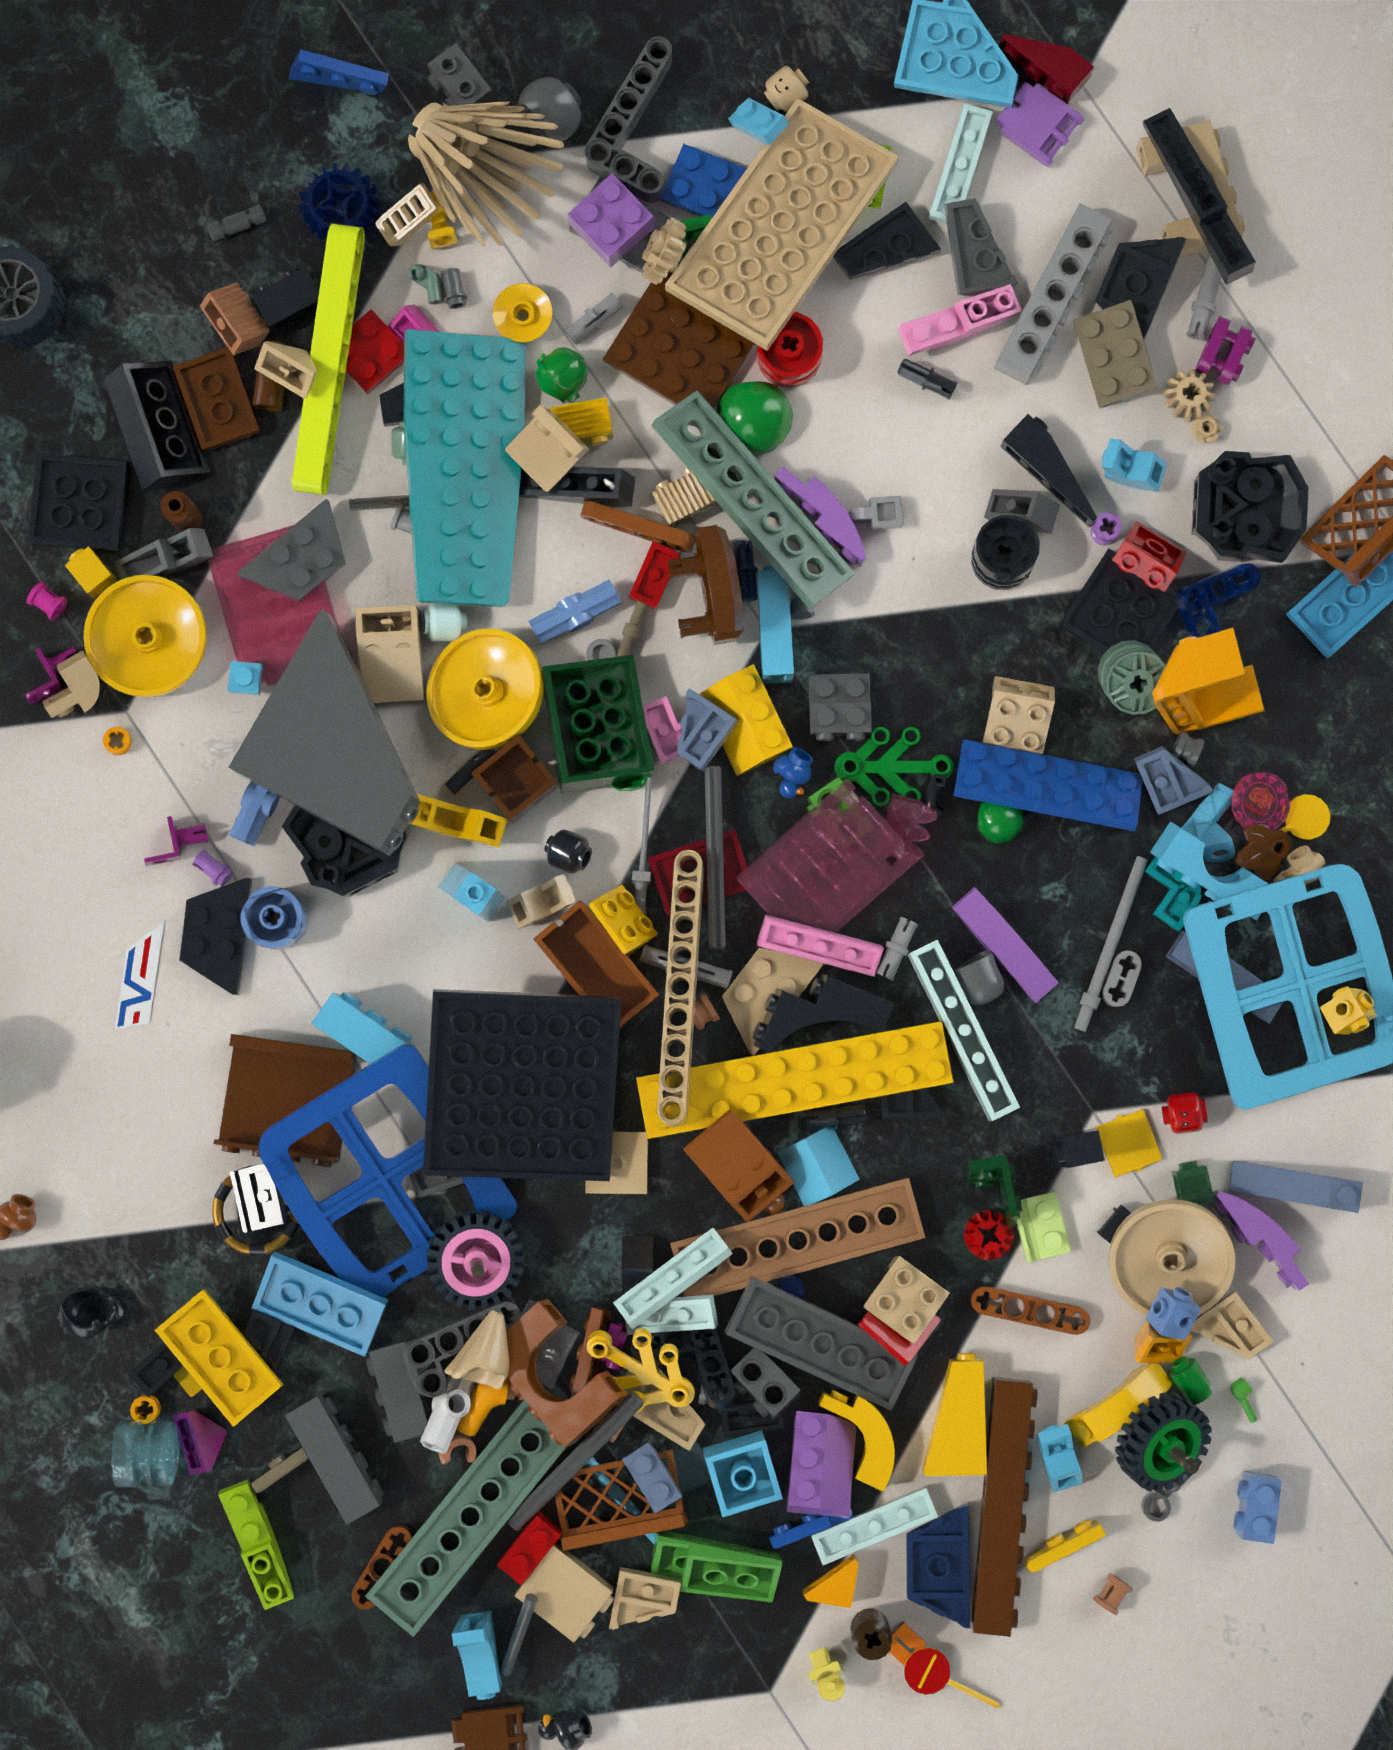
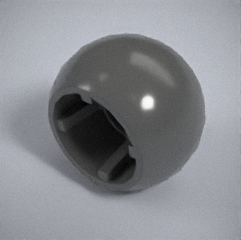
M547 76L531 82L522 91L518 106H522L525 109L520 113L545 115L544 118L531 120L554 123L558 126L555 130L529 127L534 135L563 142L569 139L580 125L582 114L579 106L581 105V100L569 83L565 82L563 84L559 79Z

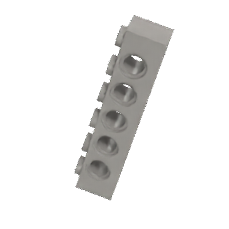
M1079 203L995 364V370L1025 385L1030 377L1037 378L1044 362L1039 360L1044 350L1050 353L1058 337L1053 334L1057 325L1064 326L1071 313V310L1067 308L1071 298L1077 300L1085 286V283L1081 282L1084 273H1092L1099 257L1094 255L1099 246L1105 248L1113 232L1108 229L1112 221L1111 218ZM1079 238L1086 239L1090 243V247L1080 248L1075 240ZM1070 264L1075 267L1077 273L1073 275L1066 274L1062 270V266ZM1056 290L1062 294L1063 299L1054 301L1049 297L1048 292ZM1039 316L1045 317L1049 322V326H1037L1034 318ZM1022 343H1031L1036 351L1032 354H1027L1021 350L1020 345Z

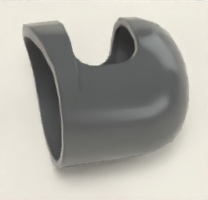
M989 950L974 955L953 970L968 1003L974 1006L988 1004L1001 996L1004 991L1003 977L995 963L994 954Z

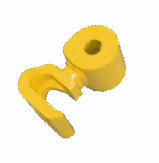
M432 191L430 194L436 201L439 209L427 221V223L431 222L433 230L428 232L431 249L457 244L458 241L454 228L447 225L446 218L449 217L445 209H442L435 192Z

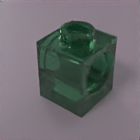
M1197 1160L1179 1163V1169L1171 1171L1177 1200L1189 1201L1198 1205L1215 1202L1206 1165H1197Z

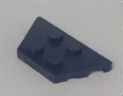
M962 1504L906 1533L907 1599L960 1624L964 1628H970L968 1504Z

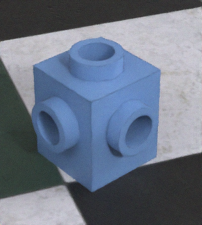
M1161 1287L1156 1299L1152 1303L1146 1320L1161 1336L1186 1340L1201 1308L1192 1299V1294L1187 1290L1176 1287L1174 1290Z

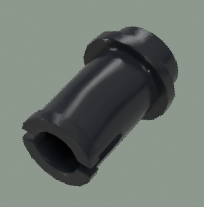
M1121 1204L1118 1208H1113V1214L1097 1230V1233L1110 1244L1119 1225L1131 1214Z

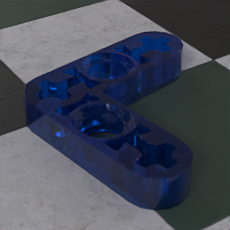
M1251 563L1235 565L1185 585L1180 589L1177 601L1189 637L1200 638L1221 631L1213 606L1255 589L1261 579L1258 567ZM1244 573H1249L1250 578L1246 579V582L1234 584L1233 579L1243 576ZM1217 579L1222 580L1225 584V592L1221 596H1217L1213 591V584ZM1193 593H1196L1198 599H1195L1194 603H1189L1188 598ZM1203 609V613L1192 615V612ZM1201 618L1205 619L1209 625L1208 632L1205 635H1200L1196 628L1197 622Z

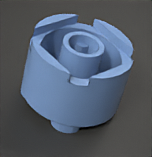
M275 886L260 888L249 896L242 908L241 925L245 934L254 943L262 947L274 950L285 949L297 943L306 933L308 923L306 907L297 895L284 888ZM273 911L281 915V918L277 920V925L268 920L273 917Z

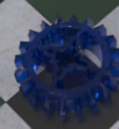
M337 163L332 164V171H327V168L322 166V175L320 176L312 172L311 178L314 182L304 181L303 186L308 192L299 193V198L303 203L298 205L300 212L304 213L301 216L303 223L309 224L307 227L309 232H317V238L321 241L325 239L331 223L322 220L326 217L327 220L338 218L343 223L340 225L363 227L365 236H367L368 231L365 225L374 227L375 221L372 216H379L380 213L379 209L375 207L380 203L379 196L375 195L377 188L375 185L370 184V177L368 175L361 176L362 172L358 167L351 172L350 165L345 163L342 170H339ZM346 184L356 188V190H352V188L341 190L336 185ZM328 189L326 199L319 202L320 205L316 207L320 195ZM335 194L339 201L342 200L344 214L341 213L340 208L336 207ZM359 202H362L359 213L351 220L352 210L359 206Z

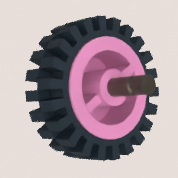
M469 1209V1212L464 1214L462 1211L457 1212L454 1218H446L444 1224L436 1228L434 1237H431L429 1241V1249L427 1250L429 1277L431 1282L434 1283L436 1291L438 1293L441 1292L446 1301H453L455 1306L462 1308V1305H466L470 1310H475V1306H482V1309L489 1308L488 1304L494 1302L497 1305L501 1303L502 1297L506 1296L508 1298L512 1294L511 1289L518 1286L520 1282L519 1277L523 1274L524 1270L523 1248L516 1230H513L512 1225L507 1220H502L500 1215L496 1213L492 1215L488 1210L482 1209V1212H476V1209Z

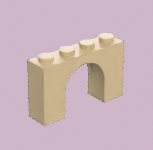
M1211 120L1182 127L1228 205L1227 213L1242 237L1245 231V223L1242 215L1237 214L1236 191L1228 183L1226 176L1229 174L1226 158H1221L1218 147H1220L1221 142L1218 130L1213 129ZM1149 136L1140 138L1136 150L1144 177L1166 171ZM1191 217L1166 223L1160 232L1162 239L1187 238L1179 258L1208 251Z

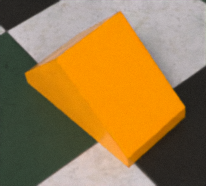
M1145 1320L1135 1338V1360L1138 1363L1174 1362L1182 1357L1192 1336L1188 1334L1186 1340L1161 1336Z
M852 1554L804 1588L803 1593L807 1601L851 1608L859 1566L856 1556Z

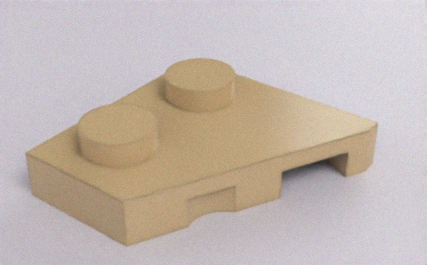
M1236 1290L1222 1298L1209 1310L1197 1316L1190 1330L1211 1339L1212 1342L1234 1351L1237 1355L1247 1360L1274 1342Z
M620 1567L609 1629L614 1630L619 1628V1625L637 1621V1623L648 1621L654 1616L663 1617L674 1614L676 1612L682 1579Z

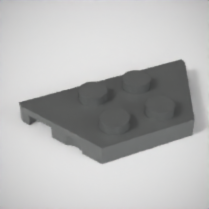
M326 498L238 571V576L245 581L249 580L272 592H279L299 603L346 564L329 500Z

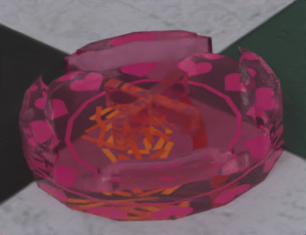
M1253 772L1244 776L1235 786L1231 798L1232 811L1236 821L1243 828L1256 823L1265 824L1271 830L1280 827L1286 820L1290 810V799H1288L1286 792L1288 791L1286 784L1277 775L1269 772Z

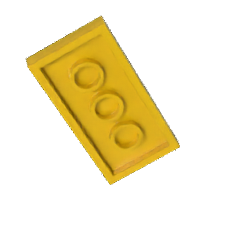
M205 1289L154 1330L233 1427L283 1386V1383Z

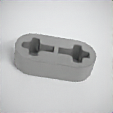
M1128 950L1120 952L1111 963L1102 988V998L1111 1007L1123 1006L1131 998L1142 965L1140 957L1135 952ZM1129 956L1131 957V963L1135 967L1134 969L1127 970L1125 977H1121L1123 966L1119 964V961L1125 960ZM1120 980L1122 981L1120 992L1124 993V997L1117 998L1116 1002L1112 1001V994L1108 993L1109 989L1116 988Z

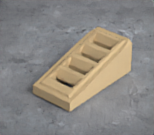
M421 183L385 212L375 224L390 246L404 245L439 209V206L424 183ZM417 199H419L422 205L424 206V211H422V209L416 202ZM409 207L411 208V210L413 211L414 215L416 216L415 218L413 217L412 213H411L410 210L408 209ZM400 216H402L403 220H404L405 223L407 224L406 226H405V224L403 223V221L401 220Z

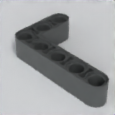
M661 36L653 37L646 43L585 147L586 165L592 173L603 179H606L613 173L635 197L647 203H655L661 199L664 191L663 175L658 169L622 150L672 65V46L666 38ZM656 51H662L666 54L662 59H655L651 55ZM641 76H647L651 79L649 83L643 85L639 84L636 80ZM627 101L636 104L635 108L631 110L623 109L621 106ZM614 126L621 129V132L617 135H609L606 132L610 127ZM596 152L606 154V157L601 161L591 158ZM627 166L632 169V172L623 176L617 173V170L620 167ZM647 181H655L658 184L654 190H647L643 185Z

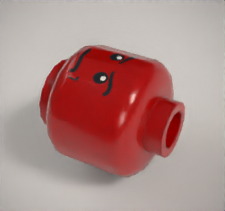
M1195 1092L1172 1094L1167 1099V1106L1161 1107L1164 1125L1170 1124L1171 1130L1175 1134L1199 1132L1203 1128V1123H1208L1205 1099H1200Z

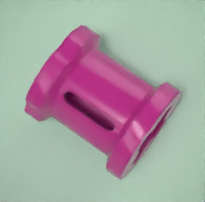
M42 581L31 590L26 603L30 606H37L47 613L51 621H54L64 611L68 601L64 596L59 597L47 589V584Z

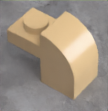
M82 650L56 665L68 687L42 701L51 718L56 715L63 717L74 710V705L79 703L85 713L92 708L98 699L100 691L99 679Z
M562 874L541 886L519 893L508 900L507 904L519 930L571 908V905L576 901L571 885L567 882L565 875Z

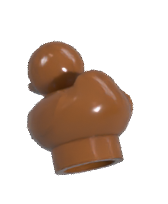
M14 1194L10 1201L0 1205V1240L9 1238L13 1230L28 1233L34 1228L37 1217L33 1210L35 1202L30 1197Z

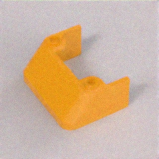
M1233 628L1200 638L1187 637L1180 640L1152 692L1156 708L1174 734H1180L1181 731L1187 733L1265 711L1253 665L1243 666Z

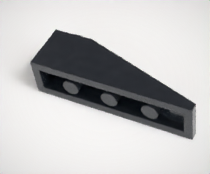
M1027 414L1003 439L1000 447L1084 524L1090 527L1097 516L1054 439L1047 431V425L1036 416L1032 418Z
M521 467L519 497L584 504L585 501H591L605 506L632 507L635 477L622 468L572 467L549 492H546Z

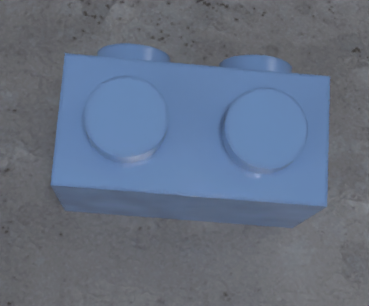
M1243 1471V1479L1239 1480L1237 1496L1240 1499L1239 1511L1235 1512L1233 1523L1236 1534L1243 1540L1274 1544L1282 1481L1276 1476Z

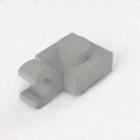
M900 496L871 497L869 499V507H852L848 511V515L854 524L871 521V530L902 528L903 526Z

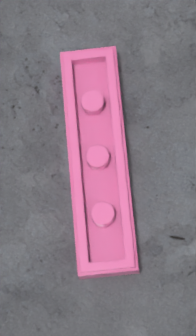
M766 914L757 940V946L874 977L884 949L879 944Z

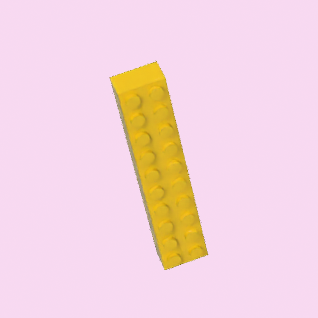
M942 1021L691 1067L688 1116L686 1121L679 1127L665 1125L658 1116L660 1073L636 1078L647 1139L708 1128L730 1108L741 1121H748L953 1083ZM679 1073L669 1075L666 1081L669 1088H678L683 1082V1076ZM670 1104L665 1109V1117L670 1120L678 1118L681 1113V1107L677 1104Z

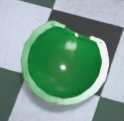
M754 381L733 385L723 394L716 411L754 456L773 451L784 442L791 430L793 413L789 399L777 385L769 382Z

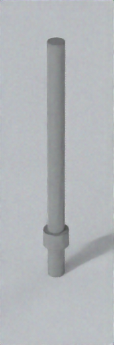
M1136 857L1088 991L1082 995L1080 1001L1082 1007L1074 1026L1079 1031L1086 1032L1093 1010L1098 1009L1101 1000L1099 998L1100 991L1148 860L1145 858Z

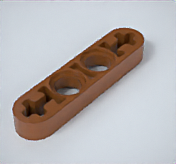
M585 501L580 513V517L589 522L648 541H654L683 552H692L696 536L691 533L595 502Z
M979 1286L972 1291L970 1296V1303L975 1311L987 1316L1072 1335L1084 1333L1090 1325L1089 1314L1083 1308L1071 1304L990 1286ZM984 1292H988V1297L999 1300L998 1295L1003 1294L1004 1297L1000 1303L1001 1313L995 1312L997 1306L987 1304L985 1309H982L981 1304L976 1301L977 1296H983ZM1012 1298H1018L1023 1303V1311L1016 1316L1010 1315L1006 1310V1304ZM1042 1305H1049L1054 1311V1316L1049 1322H1041L1037 1318V1310ZM1059 1308H1065L1062 1314L1072 1317L1075 1312H1079V1317L1084 1319L1083 1324H1077L1076 1329H1072L1070 1322L1061 1320V1326H1056L1060 1318Z

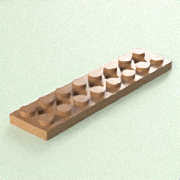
M909 1178L900 1179L751 1220L748 1223L744 1222L715 1230L730 1251L734 1248H742L746 1251V1262L743 1265L737 1266L732 1264L728 1257L718 1264L717 1269L713 1273L705 1274L683 1292L685 1297L700 1295L716 1296L745 1288L751 1276L767 1282L923 1239L925 1234ZM884 1207H891L896 1213L894 1222L889 1225L882 1224L878 1219V1213ZM854 1215H861L866 1220V1227L860 1233H854L849 1229L848 1222ZM825 1223L833 1224L836 1228V1236L831 1241H824L819 1237V1228ZM800 1231L806 1235L807 1242L803 1248L794 1249L789 1245V1237L793 1232ZM704 1234L671 1242L673 1255L676 1256ZM772 1240L776 1243L777 1251L774 1256L764 1257L760 1254L759 1245L762 1241Z

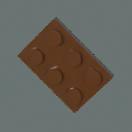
M228 347L173 366L204 453L261 432L236 360Z

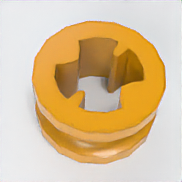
M111 727L103 735V745L111 754L120 756L130 750L132 739L125 729ZM114 734L118 737L120 734L124 735L122 739L123 747L115 746V749L111 748L113 744L111 737Z
M142 1395L132 1403L130 1408L131 1416L137 1423L149 1424L160 1415L161 1404L154 1396ZM145 1401L150 1403L148 1407H153V1412L149 1413L147 1418L141 1416L143 1412L139 1413L138 1407L142 1406Z

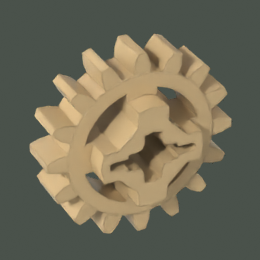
M671 217L670 220L667 219L665 226L662 225L659 231L655 230L652 233L642 255V259L646 261L642 269L644 270L642 274L644 279L657 285L662 282L663 277H667L669 271L673 273L676 270L686 248V243L682 242L686 235L684 223Z

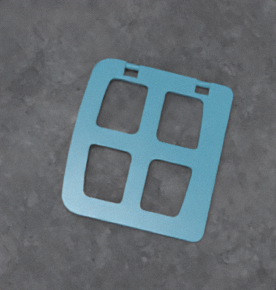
M1343 864L1325 866L1308 873L1230 895L1223 899L1194 906L1185 912L1183 922L1230 1096L1237 1108L1243 1110L1252 1109L1393 1063V979L1370 900L1359 873L1352 867ZM1319 877L1321 887L1306 891L1304 881ZM1334 891L1338 894L1347 915L1357 951L1353 955L1312 967L1305 958L1292 906L1295 902ZM1230 904L1232 914L1217 918L1215 909ZM1267 912L1270 916L1282 960L1283 973L1276 979L1236 990L1227 952L1225 927L1231 922ZM1363 977L1366 980L1368 993L1374 1001L1373 1009L1377 1014L1373 1018L1375 1040L1368 1045L1333 1055L1330 1051L1319 1010L1317 994L1324 988ZM1288 1000L1294 1006L1308 1060L1302 1066L1266 1076L1255 1055L1243 1015L1247 1012Z

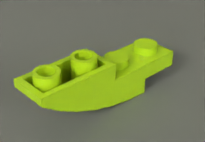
M249 1479L219 1490L218 1496L242 1549L241 1557L264 1610L294 1599V1593L278 1543L261 1502H258Z

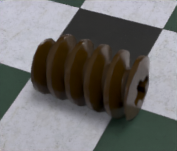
M873 1608L863 1609L858 1612L852 1619L850 1626L853 1645L857 1653L868 1660H879L885 1657L891 1650L892 1632L886 1616Z

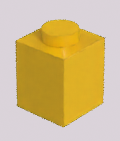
M89 546L85 550L81 548L75 551L69 557L70 561L65 565L92 598H96L117 581V578Z

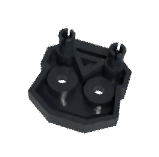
M1224 451L1213 463L1198 473L1194 480L1191 535L1197 536L1207 544L1217 560L1240 562L1244 557H1249L1262 561L1283 563L1307 530L1309 487L1291 455L1252 458L1249 452ZM1250 481L1258 482L1259 489L1253 490L1250 487ZM1222 502L1231 508V510L1223 515ZM1248 526H1255L1257 534L1251 535L1248 532Z
M295 805L282 825L284 831L304 857L300 864L310 884L328 889L345 897H350L398 872L401 852L409 837L406 830H404L400 846L388 856ZM323 837H329L330 844L328 847H321L320 840ZM355 848L369 855L353 863Z

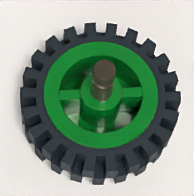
M1170 1392V1395L1160 1393L1159 1400L1155 1396L1148 1398L1150 1406L1145 1405L1143 1402L1137 1407L1141 1412L1138 1415L1133 1411L1128 1417L1132 1420V1423L1130 1425L1123 1423L1121 1429L1126 1434L1118 1435L1116 1440L1121 1444L1115 1447V1453L1119 1455L1116 1457V1460L1121 1470L1142 1489L1144 1488L1150 1492L1152 1490L1162 1492L1163 1487L1167 1491L1173 1489V1481L1178 1485L1184 1483L1182 1475L1186 1474L1190 1478L1199 1470L1202 1461L1198 1457L1199 1455L1206 1456L1208 1449L1203 1445L1211 1444V1437L1208 1434L1212 1432V1429L1208 1424L1210 1422L1208 1417L1185 1396L1178 1395L1175 1392Z

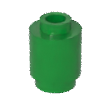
M1183 1356L1171 1364V1370L1168 1375L1181 1395L1185 1396L1194 1405L1210 1397L1212 1394L1210 1389L1211 1383L1195 1358Z

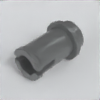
M448 268L440 273L446 294L444 303L448 304L450 309L464 307L468 298L467 294L463 292L459 274L460 270L458 268Z

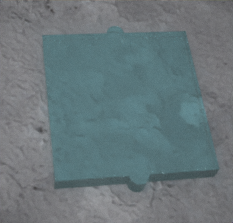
M697 1439L690 1451L674 1441L656 1449L657 1453L673 1450L682 1495L711 1481L704 1452ZM662 1458L661 1460L669 1472L667 1459Z

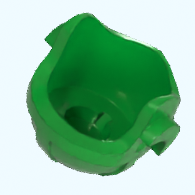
M566 347L556 348L547 356L543 353L536 361L538 367L535 371L540 389L560 400L563 404L573 403L580 397L578 392L587 382V365L584 357L580 353Z

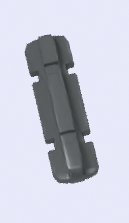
M257 205L249 208L247 213L241 211L223 218V222H212L207 225V229L212 240L217 241L225 238L224 235L227 233L230 236L251 228L253 223H255V226L264 223L266 216L262 207Z

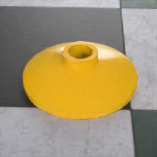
M517 283L505 288L497 296L493 305L492 316L494 324L502 336L512 338L510 340L518 343H528L539 339L546 333L552 321L553 310L551 302L543 290L532 284ZM521 312H527L529 317L527 320L521 321L518 319V315Z

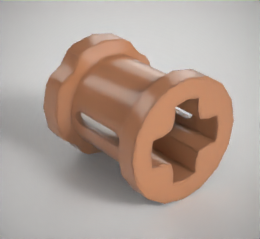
M1109 1573L1107 1576L1108 1582L1099 1596L1095 1595L1093 1600L1117 1616L1119 1613L1117 1608L1126 1594L1133 1591V1588L1114 1574Z

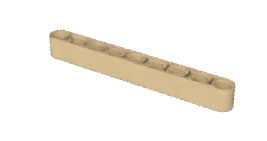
M693 850L680 852L674 862L657 1106L658 1116L669 1127L681 1126L688 1116L704 880L702 859ZM687 860H694L698 863L695 871L691 873L682 871V864ZM685 890H691L696 894L694 900L690 903H682L679 900L680 894ZM681 921H691L693 929L686 934L679 933L677 927ZM683 950L689 951L691 959L688 963L681 965L675 962L678 952ZM679 981L689 983V990L684 995L673 993V987ZM680 1011L686 1013L687 1021L683 1025L674 1026L671 1024V1017L674 1013ZM675 1042L685 1045V1051L679 1057L669 1055V1047ZM673 1073L681 1074L683 1076L682 1084L678 1088H669L666 1082L669 1075ZM670 1104H677L681 1107L679 1117L674 1120L667 1119L664 1114L665 1109Z

